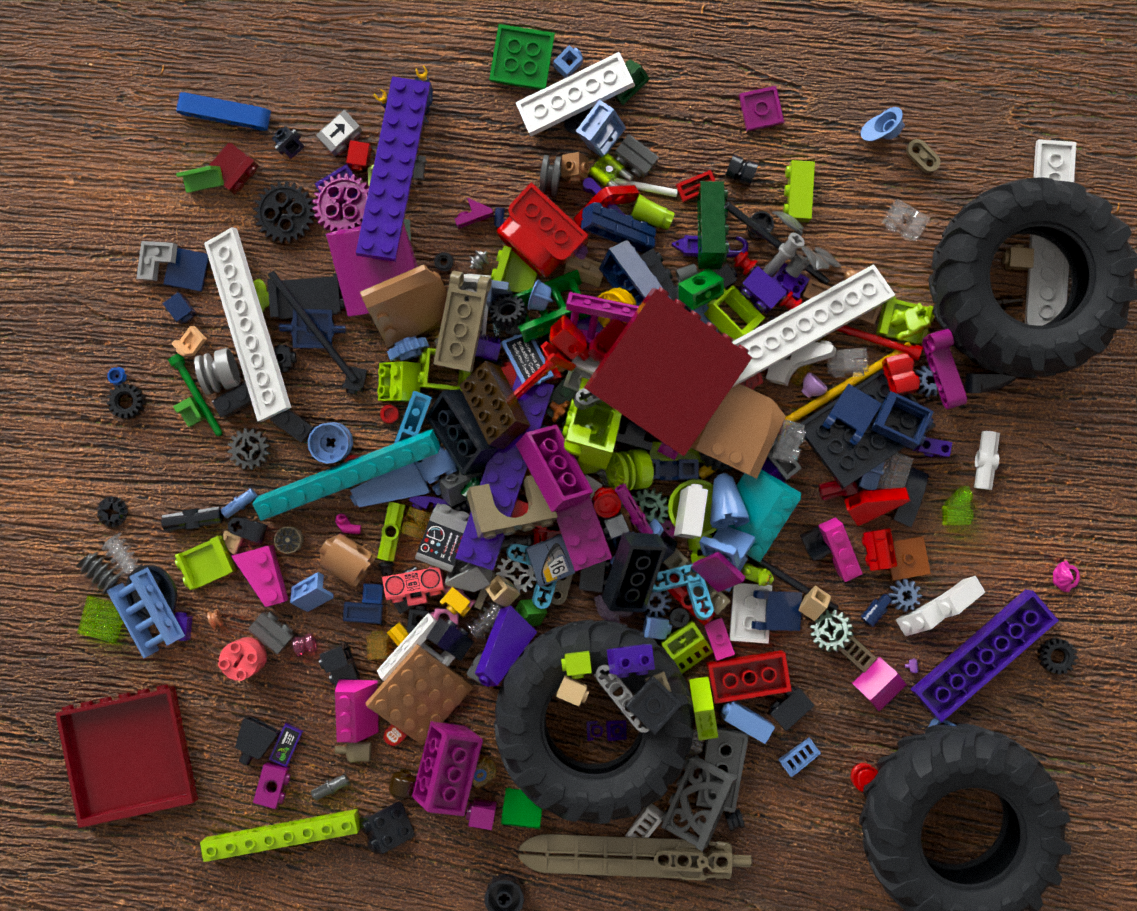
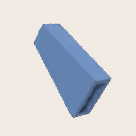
M414 462L372 478L350 490L352 493L350 498L355 506L366 507L429 494L431 490Z

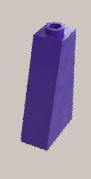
M511 605L502 607L499 610L475 671V675L479 677L480 683L487 687L497 686L524 648L537 633Z

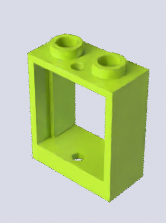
M733 285L728 290L724 288V294L718 297V300L710 301L706 305L709 309L704 313L722 333L733 338V341L753 331L765 319ZM723 301L747 323L742 330L718 307Z
M424 349L420 354V363L422 364V370L418 373L420 387L437 390H461L459 385L471 375L469 371L459 370L458 386L427 383L430 355L435 356L436 349Z
M709 677L689 679L698 739L718 738Z

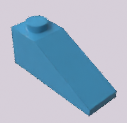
M413 391L394 444L419 434L432 397Z

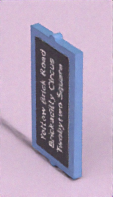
M515 334L512 338L501 341V345L522 384L545 364L546 360L535 339L525 343L521 334ZM550 370L536 384L540 385L541 382L553 378L552 371Z

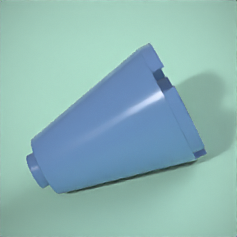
M727 473L717 475L713 482L710 517L712 528L729 529L728 525L735 524L736 528L749 522V515L733 477Z

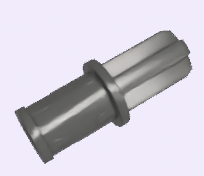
M344 773L331 781L327 780L325 784L311 790V795L314 800L321 799L329 794L333 795L335 791L350 785L349 779Z

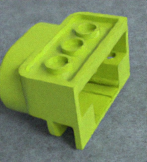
M582 377L579 390L584 388L589 379ZM572 399L562 431L565 439L564 448L568 453L574 455L583 474L594 473L600 469L606 470L613 453L622 414L605 402L581 410L575 406L574 399Z

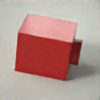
M350 140L346 163L351 170L357 172L368 170L372 151L371 145Z

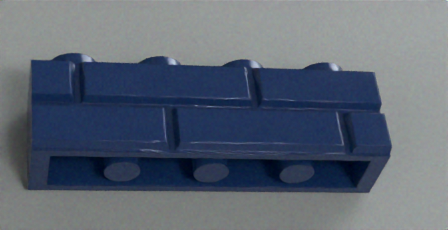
M598 202L591 203L582 210V230L618 244L628 240L637 251L646 253L655 247L654 237L656 236V228L649 226L648 222H639L634 220L631 215H622L616 209L602 207V204Z

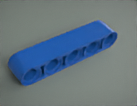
M185 92L179 93L176 112L181 115L262 131L268 130L271 111L266 108Z

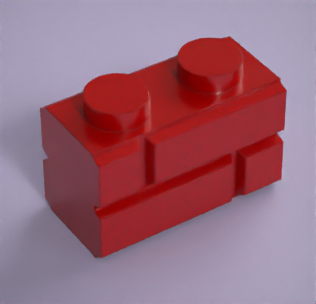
M891 528L864 532L862 544L866 547L867 555L865 561L870 571L896 567L897 560Z

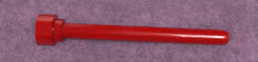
M846 325L836 330L908 353L916 361L919 360L923 346L917 344L915 346H907Z

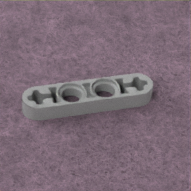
M599 666L596 670L597 681L639 732H648L649 729L647 727L638 726L640 724L638 718L632 719L631 717L634 715L625 710V703L634 695L623 681L614 674L609 673L608 676L611 680L615 677L617 681L612 682L607 687L605 684L609 682L606 678H600V671L602 669L604 671L609 670V666ZM621 685L624 689L623 694L620 696L613 695V686Z

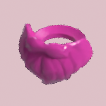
M1067 560L1059 563L1053 571L1054 585L1067 593L1070 592L1071 588L1078 585L1080 580L1078 569L1074 565H1070ZM1070 569L1074 570L1076 574V579L1073 584L1071 583L1074 580V578L1070 572Z

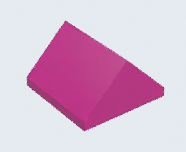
M880 657L874 661L865 673L863 672L852 682L878 711L907 685L900 675Z

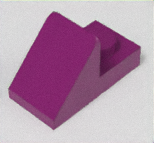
M467 198L472 212H461L454 219L458 229L494 215L491 208Z

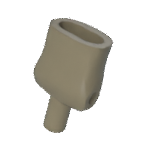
M348 742L347 747L335 746V754H346L349 762H370L372 742Z

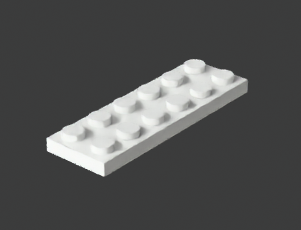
M618 52L516 102V105L530 136H533L595 106L599 100L603 102L635 85Z

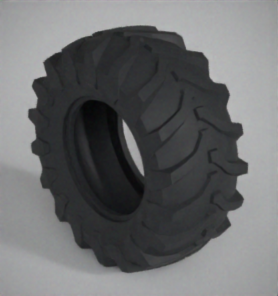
M1046 177L1026 178L1001 184L985 191L967 203L955 215L941 235L943 237L942 240L935 247L931 267L933 274L928 278L933 303H935L933 305L934 316L943 329L951 331L954 340L953 346L965 354L973 363L985 369L1013 377L1037 378L1038 376H1053L1077 368L1088 362V359L1097 353L1101 354L1114 338L1113 334L1116 330L1124 329L1128 323L1130 301L1137 299V285L1134 276V270L1137 268V253L1127 241L1132 234L1129 225L1111 213L1113 206L1106 199L1086 192L1084 186L1074 182L1053 180ZM1031 234L1045 238L1060 249L1070 266L1072 287L1069 299L1063 310L1052 321L1043 326L1025 324L1012 318L1000 307L993 295L990 283L992 260L1001 244L1012 235Z
M575 621L562 627H555L537 637L524 648L523 652L504 676L495 706L496 720L494 721L497 747L504 766L513 782L538 807L547 809L560 818L573 822L579 820L594 824H606L610 822L611 818L612 820L629 818L639 814L641 807H647L661 799L667 792L668 784L672 785L685 766V757L689 755L693 740L694 713L691 695L685 678L679 671L680 669L675 661L652 638H645L644 633L613 621ZM652 644L655 669L648 670V674L636 675V672L629 673V677L620 679L635 695L645 684V678L664 671L671 693L682 703V706L656 735L650 730L643 733L639 732L632 746L624 754L612 761L588 764L576 761L565 755L554 744L546 725V709L548 704L560 688L564 676H567V671L562 670L561 659H565V654L589 651L592 673L584 675L596 674L599 666L608 665L607 649ZM602 669L600 671L601 675L608 676L609 670L604 671Z
M958 724L957 726L932 725L926 727L925 734L903 737L898 741V751L888 756L880 757L876 763V767L879 770L878 774L869 784L864 785L863 794L867 799L859 816V825L862 826L864 836L862 840L863 848L869 865L884 890L905 911L1040 910L1044 905L1041 895L1048 886H1059L1063 878L1057 870L1063 855H1071V845L1065 842L1066 823L1071 821L1069 813L1062 810L1059 800V788L1056 782L1052 780L1049 773L1044 769L1043 764L1032 756V753L1001 733L976 725ZM965 788H980L998 794L1003 811L1002 826L994 844L984 854L974 860L959 864L941 863L923 854L921 846L922 826L930 809L941 798L951 792Z

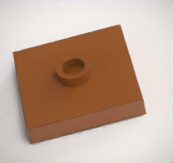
M924 536L893 541L897 566L889 569L892 581L931 574Z

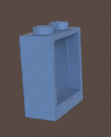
M599 100L576 132L591 151L604 158L626 127L615 110Z
M736 701L723 702L720 707V715L726 722L766 744L775 728L769 720Z

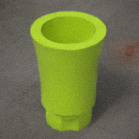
M640 194L631 212L634 220L645 221L650 225L666 230L669 229L675 214Z

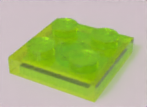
M89 595L86 599L77 633L116 643L123 620L112 601Z

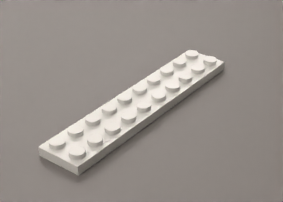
M1038 139L1035 146L1034 178L1046 177L1053 180L1074 182L1076 142ZM1030 234L1029 248H1034L1033 268L1028 269L1025 324L1043 326L1052 321L1067 303L1069 264L1057 246L1045 238Z
M231 227L204 244L257 421H265L290 409L291 405L238 230Z
M873 264L736 339L732 343L736 346L740 344L749 350L748 354L753 358L733 387L893 299L895 293Z

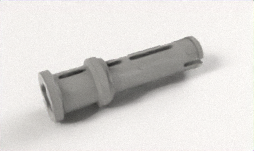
M791 233L788 236V240L779 246V252L766 265L763 271L772 277L787 259L794 257L798 248L804 246L803 238L797 233Z

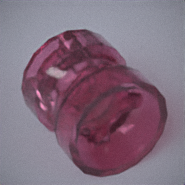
M313 633L306 634L302 638L299 636L292 638L293 648L297 657L304 655L305 652L312 653L317 651Z

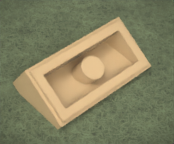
M575 255L574 258L572 257L567 262L564 274L578 270L581 281L596 287L600 286L603 274L599 270L601 263L586 257L585 259H579Z

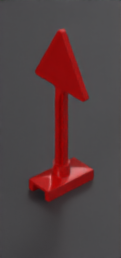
M546 341L541 345V348L548 359L544 365L514 391L517 400L558 365L572 371L577 367L576 364L567 360L568 356L555 345Z

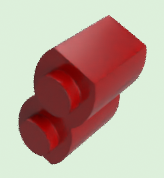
M908 353L887 357L882 361L883 371L890 391L902 396L915 393L919 389L920 379L913 371L914 361L909 357Z

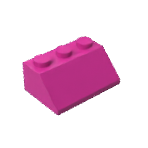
M338 680L335 689L337 742L357 743L379 732V715L365 704L378 689V680Z

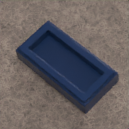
M344 602L343 621L382 624L383 604Z

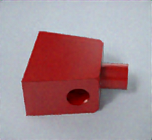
M564 314L551 326L550 342L571 360L579 356L585 361L590 357L586 337Z

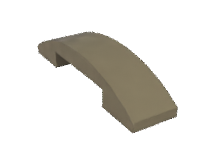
M677 548L663 562L669 569L692 564ZM690 570L688 574L683 576L685 578L686 576L692 575L694 578L697 573L692 572V570ZM705 581L714 612L718 615L730 600L721 591L717 592ZM695 587L693 589V592L698 597L703 596L701 588Z

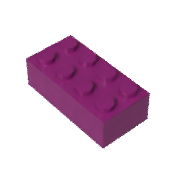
M557 425L526 432L516 443L551 512L580 504L593 493L574 455L565 450V439Z
M590 496L580 504L556 511L558 516L556 520L575 571L613 558Z

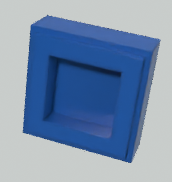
M364 583L362 603L382 604L383 584Z

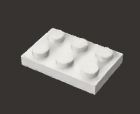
M740 583L733 586L730 641L769 643V630L752 629L751 624L752 621L765 622L766 599L754 598V590L772 591V585L759 586V584Z

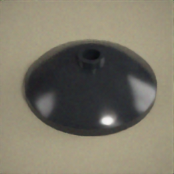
M150 564L134 569L127 578L126 586L132 583L131 575L148 568L173 613L177 604V589L170 575L162 568ZM137 590L126 595L130 606L142 600ZM146 607L135 612L145 620L151 617Z

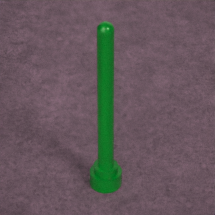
M176 354L170 357L168 361L171 367L178 369L216 436H221L223 432L184 366V356Z

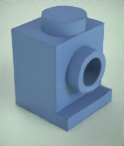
M569 45L553 61V66L564 78H567L583 63V55L577 48L573 49ZM572 61L573 63L569 66L566 62Z

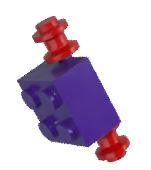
M747 251L744 254L740 252L736 256L734 266L742 267L745 276L749 271L751 272L738 290L747 300L749 299L754 303L753 306L760 313L764 312L767 314L780 299L782 301L779 306H786L789 310L802 303L801 299L795 300L792 297V291L787 295V291L759 266L754 267L758 261H751L748 258L749 253Z

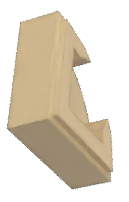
M225 530L223 534L225 545L230 553L237 555L243 537L233 535Z

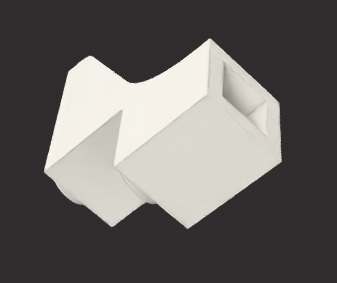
M829 341L813 342L792 354L790 360L789 357H786L770 366L766 379L771 383L788 386L792 374L798 368L834 357L837 349Z

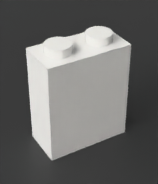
M691 484V486L681 490L674 536L690 539L701 537L708 490L702 489V485Z

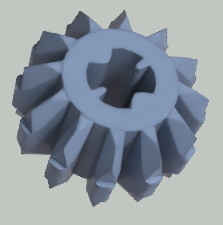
M923 365L921 366V371H915V374L920 379L918 394L924 392L925 397H929L930 394L936 396L938 389L930 366L926 367ZM930 377L932 379L930 380L932 381V383L927 384L926 381L928 380H926V378Z
M903 579L901 583L897 580L895 581L897 587L890 586V589L894 592L888 593V596L894 597L890 604H896L895 609L899 610L902 608V611L907 612L908 607L910 610H914V604L920 605V602L916 599L921 598L922 594L916 592L921 588L919 586L914 587V581L908 583L907 579ZM903 592H906L908 595L907 599L902 595Z
M662 591L651 592L646 610L649 609L647 616H651L652 611H654V617L658 618V611L663 616L665 615L662 609L666 608L669 610L670 606L665 603L671 602V598H664L668 596V591L664 593ZM654 596L660 599L657 606H653L652 603L650 604V600H653Z

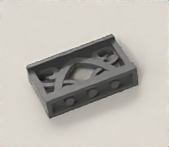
M695 755L691 759L688 758L685 763V773L677 781L676 786L678 789L669 800V804H671L669 810H666L662 816L661 821H663L661 828L672 832L695 845V848L703 851L710 843L738 777L721 770ZM696 768H702L705 771L706 781L703 782V775L699 773V778L694 777L693 773ZM711 774L724 780V782L711 781ZM689 781H690L693 785L687 787V785H688V783H689ZM705 789L704 796L712 810H701L693 815L688 795ZM709 789H712L711 794H716V799L710 798ZM680 814L681 820L678 822H683L687 819L688 824L684 827L677 826L674 822V816ZM700 815H704L706 817V822L703 823L701 821V818L698 821L696 819ZM692 827L700 835V838L686 830Z

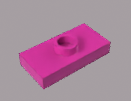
M720 618L708 622L704 627L716 661L734 656L735 653L723 619Z

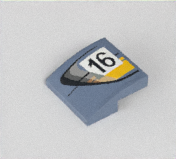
M561 534L526 548L529 563L533 568L539 587L575 573Z

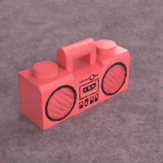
M438 567L382 577L386 600L391 599L392 603L404 601L403 597H406L408 606L428 603L426 593L430 592V596L442 594L441 590L446 589L443 570ZM421 591L422 596L411 598V593Z

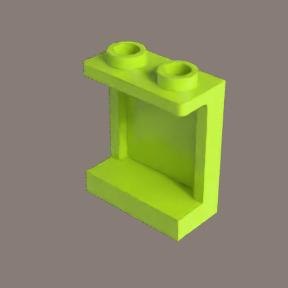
M896 297L885 302L882 305L875 335L898 340L897 335L908 329L906 322L892 327L890 322L893 311L896 309L906 311L909 308L916 307L917 304L897 300ZM922 306L925 314L919 318L923 319L927 316L930 323H932L934 319L933 306ZM927 328L917 335L904 337L899 341L922 345V339L930 334V331Z
M216 536L210 539V541L175 555V564L184 575V585L187 588L189 587L190 590L197 589L237 571L223 536Z

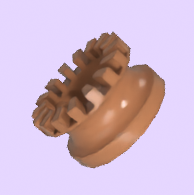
M218 609L214 610L213 613L211 611L207 612V618L212 628H216L217 625H223V618H220L222 615H220L221 613Z

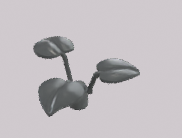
M780 211L772 212L788 227L802 236L804 228L794 217ZM802 246L806 257L800 254L794 255L785 270L791 276L797 278L810 263L814 271L827 269L830 265L841 268V265L823 248L815 247L814 250L817 253H814L809 247Z

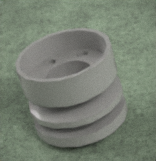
M229 348L215 351L214 359L209 353L204 354V357L201 355L195 356L196 376L206 395H211L214 391L220 392L221 383L227 390L236 388L241 384L238 366Z

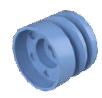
M337 422L320 424L312 430L308 438V449L312 457L325 464L335 463L346 458L353 447L351 432L343 424ZM329 438H330V439H334V438H335L336 441L334 442V444H335L336 446H334V445L329 446V443H330Z

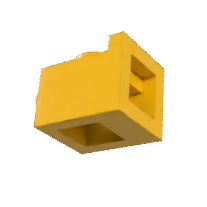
M453 587L440 601L442 606L448 605L446 609L453 615L458 613L464 617L471 609L469 607L470 601Z

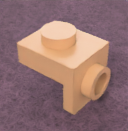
M190 326L182 338L173 341L172 345L181 356H195L207 338L195 326Z

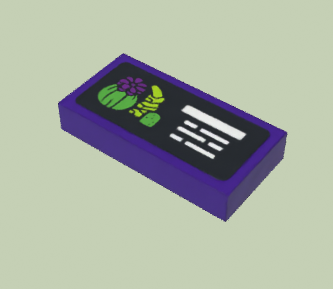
M285 723L269 760L287 767L303 730Z

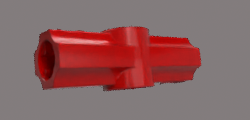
M674 574L669 577L671 582H679V578ZM686 585L667 590L704 626L716 614L713 611V614L706 620L697 618L692 604L686 605L684 603V597L688 595ZM702 604L700 612H704V614L706 615L708 609H704Z

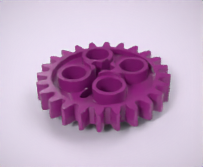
M345 173L344 178L340 174L337 175V179L330 176L331 182L329 183L324 180L325 187L318 186L321 192L314 193L318 199L312 200L316 205L312 209L316 213L314 216L319 220L318 223L321 226L324 225L326 231L330 230L331 232L361 226L369 191L368 184L364 183L362 178L357 179L354 174L350 178L347 173ZM339 192L336 197H332L334 193ZM354 193H358L355 198H351ZM337 210L335 215L330 216L332 211ZM355 211L352 217H348L350 212Z

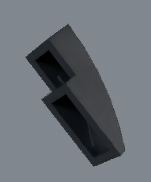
M913 467L910 468L902 488L906 487L911 501L895 508L890 520L906 527H912L926 489L929 474Z

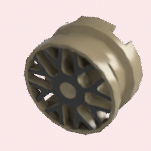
M292 526L281 528L277 531L274 538L276 548L282 553L287 554L298 551L304 542L302 532Z

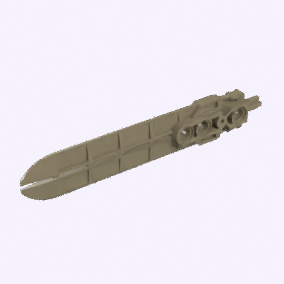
M541 834L529 838L519 848V851L546 853L519 854V859L526 866L542 873L705 880L715 877L716 879H730L732 867H751V855H732L731 843L710 841L709 845L716 846V848L712 847L707 852L695 848V845L684 839ZM550 853H569L574 855H551ZM578 854H595L603 856H578ZM664 854L667 855L669 858L667 861L663 862L660 861L658 857ZM607 855L632 856V858H629V857H607ZM685 855L688 857V860L680 862L678 857ZM636 856H647L654 858H636ZM719 857H725L727 861L723 864H720L717 862V859ZM708 867L715 874L705 875L703 868Z

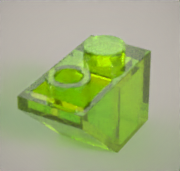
M960 486L942 505L943 525H971L974 514L970 508V501L973 499L970 486Z

